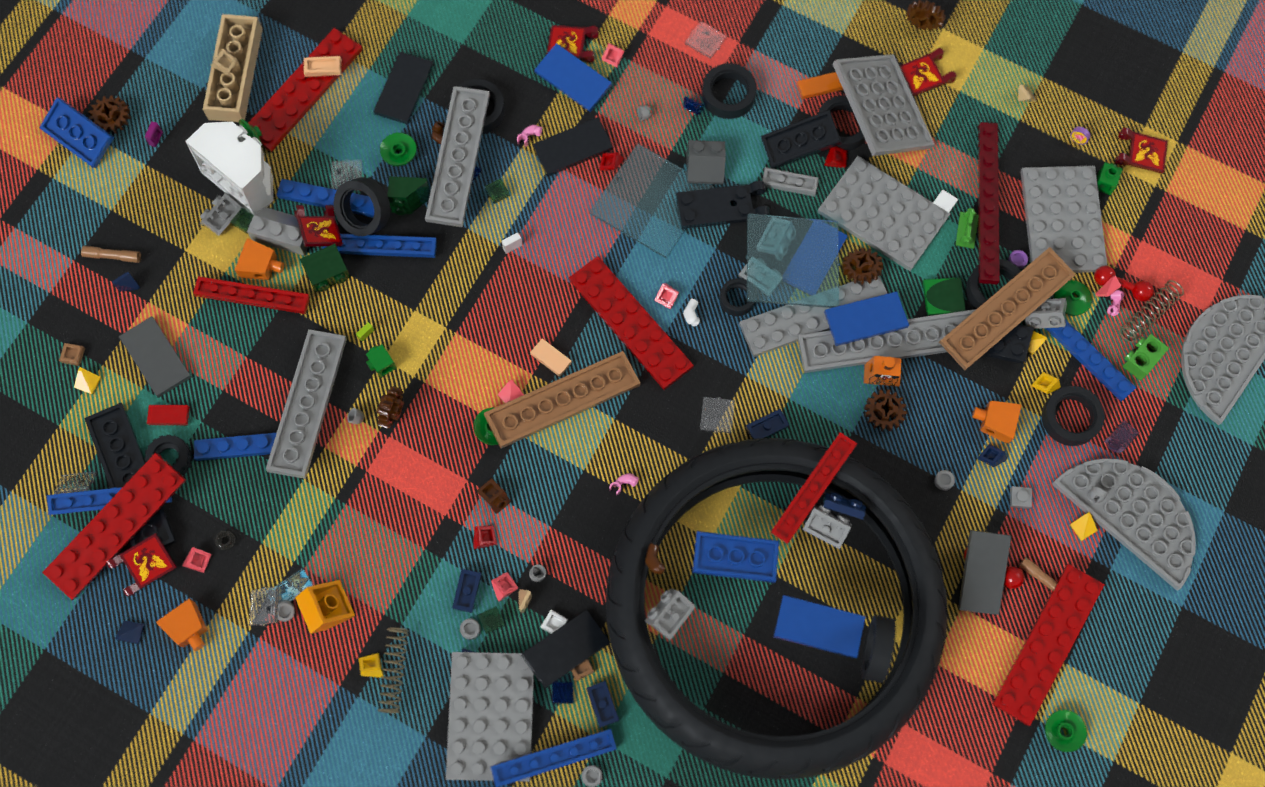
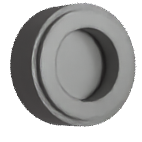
M948 470L938 472L934 478L935 486L943 491L951 489L955 483L954 475Z
M282 600L275 605L274 615L279 621L286 622L294 617L295 608L290 601Z
M466 619L461 623L460 632L465 639L473 640L479 636L481 627L475 619Z
M594 765L587 766L581 776L583 783L588 787L598 786L602 781L601 770Z

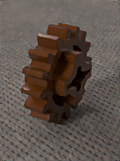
M921 0L918 3L913 1L912 4H909L906 13L907 21H911V25H917L916 28H923L924 31L926 28L930 31L933 28L938 30L939 27H942L946 15H944V10H940L941 6L936 7L934 2L930 3L928 0L925 3Z
M110 95L109 99H106L103 96V101L97 99V105H91L93 110L88 112L91 116L89 119L108 133L113 131L116 134V129L118 128L123 130L122 125H128L126 119H131L128 114L130 110L125 101H121L120 97L114 99Z
M855 248L854 253L848 252L847 256L843 257V275H847L848 280L853 278L854 283L861 281V284H864V281H867L870 284L871 279L878 280V276L882 275V257H877V252L871 253V249L864 251V248H861V251H858Z
M391 386L390 390L388 389L387 395H382L377 408L379 426L388 429L393 425L394 420L399 419L404 407V401H402L403 391L401 388Z
M881 389L878 395L874 392L871 395L872 398L868 397L867 404L864 406V410H867L864 416L870 417L868 424L873 422L874 429L880 426L882 432L885 428L891 431L893 426L897 429L900 426L899 423H903L905 420L903 417L906 416L907 412L903 409H905L906 404H901L902 397L896 398L897 392L891 395L889 389L886 393H883ZM882 399H883V401H882L881 403H876V404H874V403L877 402L878 400H882ZM896 417V419L888 422V419Z

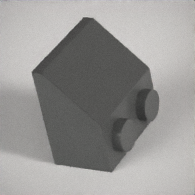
M688 141L686 151L687 183L724 184L725 141Z

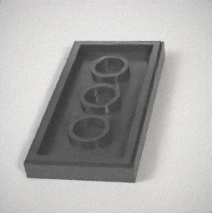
M153 316L119 336L158 398L192 377Z
M970 530L958 604L959 610L999 615L1011 535Z

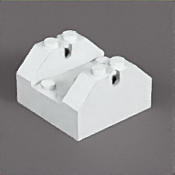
M233 122L204 123L185 141L201 173L252 216L264 207L267 208L274 201L273 176L270 171V165L264 161L262 143L256 137L251 138L248 136V132L243 126H237Z

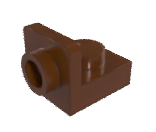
M492 478L477 490L478 494L496 514L511 502L505 491Z

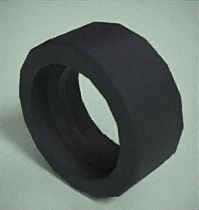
M741 278L731 279L722 286L719 297L720 305L729 315L743 316L753 308L756 293L752 284L747 280ZM733 288L743 289L748 294V302L740 307L731 305L726 297L728 291Z

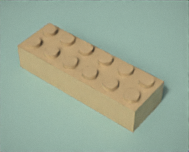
M222 14L213 61L222 49L238 61L228 75L211 66L203 111L208 120L239 122L240 119L245 120L263 30L258 17Z

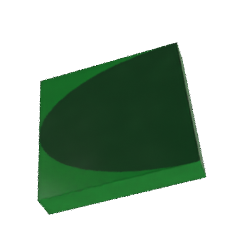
M961 278L923 280L927 316L966 311Z

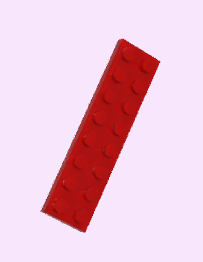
M334 28L308 57L340 56L342 74L362 52L363 48L360 44ZM303 62L249 121L252 127L257 126L260 129L262 136L259 138L262 147L272 152L340 75L305 77Z
M598 256L569 277L572 285L663 390L667 389L694 367L691 361Z
M155 453L42 573L71 600H74L105 568L107 561L114 558L186 482V479L158 453Z
M1070 564L1066 565L992 705L1027 726L1032 724L1105 584Z

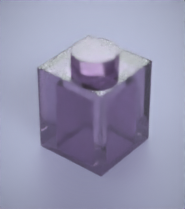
M1123 420L1104 442L1110 450L1120 454L1140 432Z

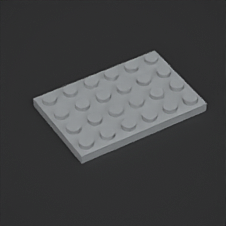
M894 54L837 59L833 62V67L872 156L931 149L935 145Z
M859 156L856 157L817 211L826 219L908 271L913 269L950 216L949 212Z
M1095 166L1022 168L1020 172L1030 262H1033L1051 247L1074 273L1095 272L1097 268L1107 266Z
M452 652L446 780L494 781L490 766L531 754L534 673L522 658L521 653ZM530 777L525 778V779H522V780H519V781H528V782H530Z

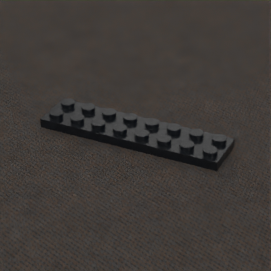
M121 402L84 418L110 488L123 487L146 463L125 406ZM163 506L130 540L132 547L155 533L160 538L164 547L176 543Z

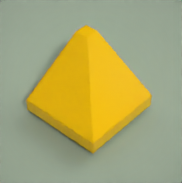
M1033 331L1028 352L1033 355L1047 338Z
M79 367L74 388L93 394L101 377Z
M1043 372L1032 384V387L1049 394L1058 390L1061 385L1059 379Z
M1090 512L1070 524L1081 541L1098 531Z
M379 653L359 658L361 676L378 678L384 676Z

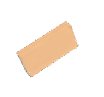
M341 57L304 58L305 77L341 75Z
M541 339L530 352V355L559 377L572 363L569 358L544 339Z

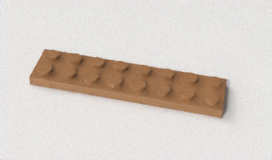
M1049 247L942 338L939 343L966 370L1076 274Z
M621 351L485 412L484 416L502 449L640 386L641 383L624 351Z

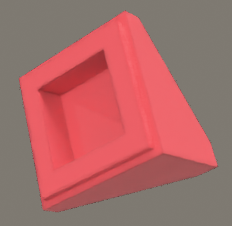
M608 43L601 60L618 67L625 51Z
M1112 276L1095 295L1098 297H1109L1121 286L1117 277Z
M663 283L654 301L671 309L679 292L670 285Z
M510 380L499 392L498 397L504 403H507L524 394Z
M192 547L182 566L204 573L212 554Z
M508 572L491 581L499 602L518 589V586Z

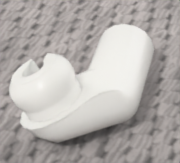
M690 299L683 312L686 322L692 326H697L700 323V319L695 313L699 303L695 299Z

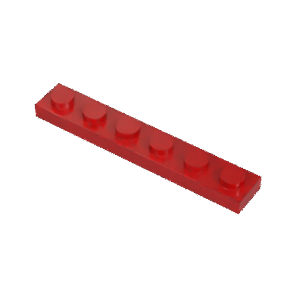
M199 276L193 292L196 297L306 314L310 299L309 294Z
M841 432L838 434L770 532L785 544L790 542L857 445L856 442Z

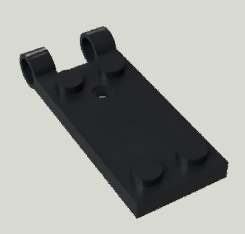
M755 181L746 185L676 192L675 196L681 229L769 219L771 217L769 207L760 206L753 209L750 196L762 195L766 192L764 181ZM734 201L737 205L731 206L730 202Z

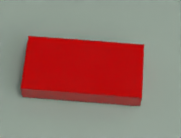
M149 405L147 424L188 426L190 407L188 405Z

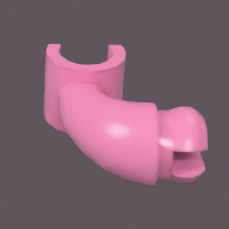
M537 125L526 127L517 136L518 145L521 140H525L524 146L527 147L528 136H540L542 127Z
M1116 290L1111 294L1113 302L1107 309L1109 315L1116 316L1119 313L1120 300L1122 301L1124 297L1123 291Z
M631 473L624 474L610 484L609 490L611 491L616 486L619 488L616 495H619L622 484H630L634 487L637 485L639 478Z

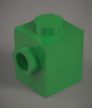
M1105 162L1097 176L1098 191L1111 195L1118 185L1123 168Z
M383 344L372 347L366 353L368 367L371 371L375 370L380 378L397 369Z

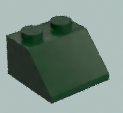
M389 177L387 196L393 213L398 215L411 214L429 200L431 191L427 178Z
M335 244L300 259L315 292L325 291L330 286L344 283L350 278Z

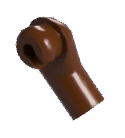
M437 121L432 126V138L441 145L444 125L442 122Z
M649 544L645 560L646 565L652 573L663 574L665 565L657 558L659 546Z

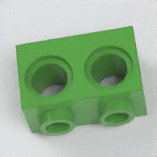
M1152 334L1146 339L1142 337L1135 345L1138 347L1135 352L1131 350L1124 358L1126 362L1122 367L1140 381L1148 375L1169 349L1168 346ZM1136 360L1140 361L1141 365H1138Z

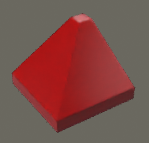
M837 146L830 148L825 160V166L845 168L847 151Z
M618 152L603 153L599 170H616L624 158Z
M494 525L476 526L474 528V549L497 545Z

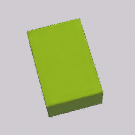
M367 322L356 335L363 342L374 331V328Z

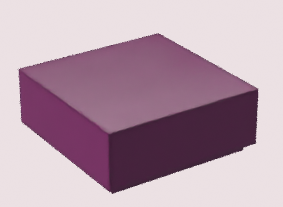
M151 121L145 134V139L153 147L158 145L163 133L158 123Z

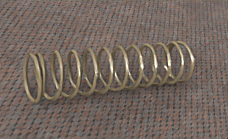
M1167 281L1165 288H1160V292H1156L1155 297H1151V302H1146V307L1142 306L1141 311L1136 312L1137 316L1131 317L1132 321L1127 320V325H1122L1119 328L1120 335L1126 341L1135 343L1137 338H1140L1141 334H1144L1146 329L1151 327V324H1154L1170 306L1174 305L1175 301L1179 300L1180 296L1184 295L1182 286L1176 281ZM1169 282H1174L1178 286H1180V288L1182 289V294L1179 295V292L1176 289V287L1170 284ZM1169 285L1172 286L1178 294L1174 293L1169 288ZM1164 289L1171 294L1173 300L1167 298L1161 290ZM1157 294L1162 295L1167 300L1168 304H1165L1162 301H1160L1157 297ZM1154 298L1158 300L1162 304L1164 309H1161L1158 306H1156L1153 303L1152 299ZM1150 303L1155 306L1159 314L1153 312L1147 304ZM1142 309H1148L1154 318L1146 315ZM1138 312H1140V313H1142L1143 315H1145V317L1148 319L1149 323H1147V322H1145L1144 320H1142V319L1138 316ZM1133 317L1138 318L1143 323L1144 327L1139 326L1133 320ZM1128 322L1133 323L1138 328L1139 332L1132 329L1129 326ZM1121 329L1126 335H1128L1131 338H1135V340L1130 341L1126 339L1121 333ZM1124 329L1130 331L1133 336L1129 335Z
M391 627L387 628V630L390 632L404 633L406 635L395 637L387 636L386 638L400 640L405 643L386 644L385 646L399 648L404 651L385 652L384 654L398 656L403 659L384 660L383 662L400 665L402 667L383 668L382 670L401 674V676H382L381 678L400 682V684H381L380 686L399 690V692L379 694L394 697L399 700L379 701V703L396 706L398 708L378 709V711L384 713H400V706L393 704V702H399L401 701V698L392 694H400L402 690L392 686H400L403 684L401 680L394 678H401L404 676L402 672L396 670H401L405 668L403 664L397 662H402L406 660L404 656L398 654H403L407 652L405 648L400 646L408 644L406 640L401 638L407 637L409 635L407 633L409 632V630L404 628Z

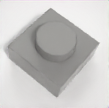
M1012 486L1010 488V507L1030 509L1032 507V488Z

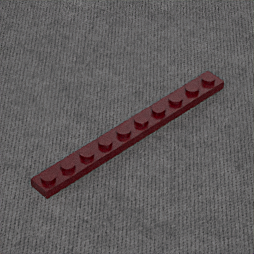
M980 122L978 125L979 283L996 285L1000 281L998 123Z

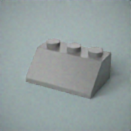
M264 207L253 216L247 230L251 240L305 256L308 247L304 245L298 220L294 215Z

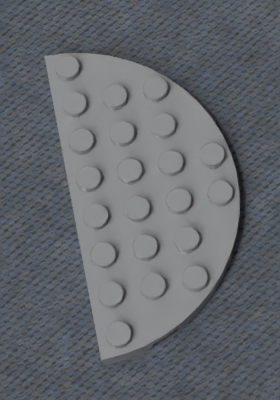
M1240 295L1221 300L1198 316L1185 336L1181 353V367L1186 386L1198 407L1217 425L1224 421L1265 359V298H1262L1260 295Z
M1096 459L1070 468L1052 483L1055 488L1086 514L1090 512L1095 522L1177 591L1181 589L1191 572L1193 556H1195V532L1188 511L1186 512L1179 500L1181 499L1180 496L1164 479L1143 466L1139 467L1125 460ZM1093 486L1099 487L1108 493L1100 503L1095 502L1096 498L1090 499L1089 493Z

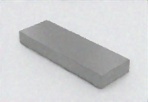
M765 167L762 181H764L767 188L815 197L819 178Z

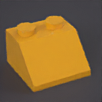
M340 580L309 586L295 597L310 634L328 630L355 616Z

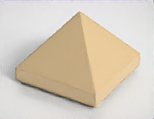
M1019 85L1018 101L1035 102L1036 97L1028 86Z

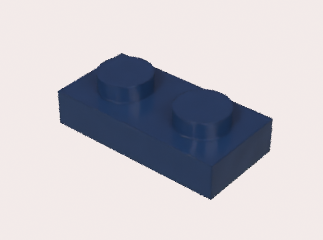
M778 409L746 425L745 428L752 439L768 438L788 428L789 423L781 409Z
M826 493L823 501L824 508L863 520L866 506L862 502L851 499V501L844 499L836 493Z
M461 569L452 606L453 610L473 613L482 573Z
M606 681L587 687L586 690L599 728L618 722L619 718Z

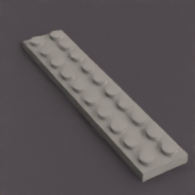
M975 310L907 319L909 323L908 328L835 346L831 331L798 335V345L804 373L864 365L873 356L905 359L945 353L947 351L939 341Z

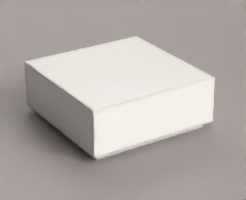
M942 190L933 203L950 212L958 199Z
M515 233L502 240L503 250L506 254L522 246V239L519 233Z
M550 610L541 625V629L552 634L565 625L568 619Z

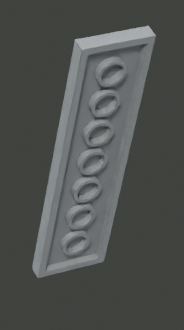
M453 87L426 211V222L463 227L490 91Z
M878 276V280L871 279L870 284L867 281H864V284H861V281H857V283L853 281L739 322V326L752 356L756 357L798 342V335L829 331L830 328L824 313L826 309L888 293L880 276Z
M308 329L266 466L267 472L306 479L346 344V336Z

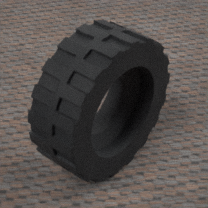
M162 435L157 439L155 438L148 445V449L145 451L146 462L155 453L160 455L163 450L172 448L178 453V460L172 467L181 475L186 474L188 468L191 467V461L193 460L192 451L178 436Z

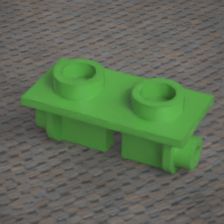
M972 208L966 212H960L956 246L974 249L979 215H976L975 210Z

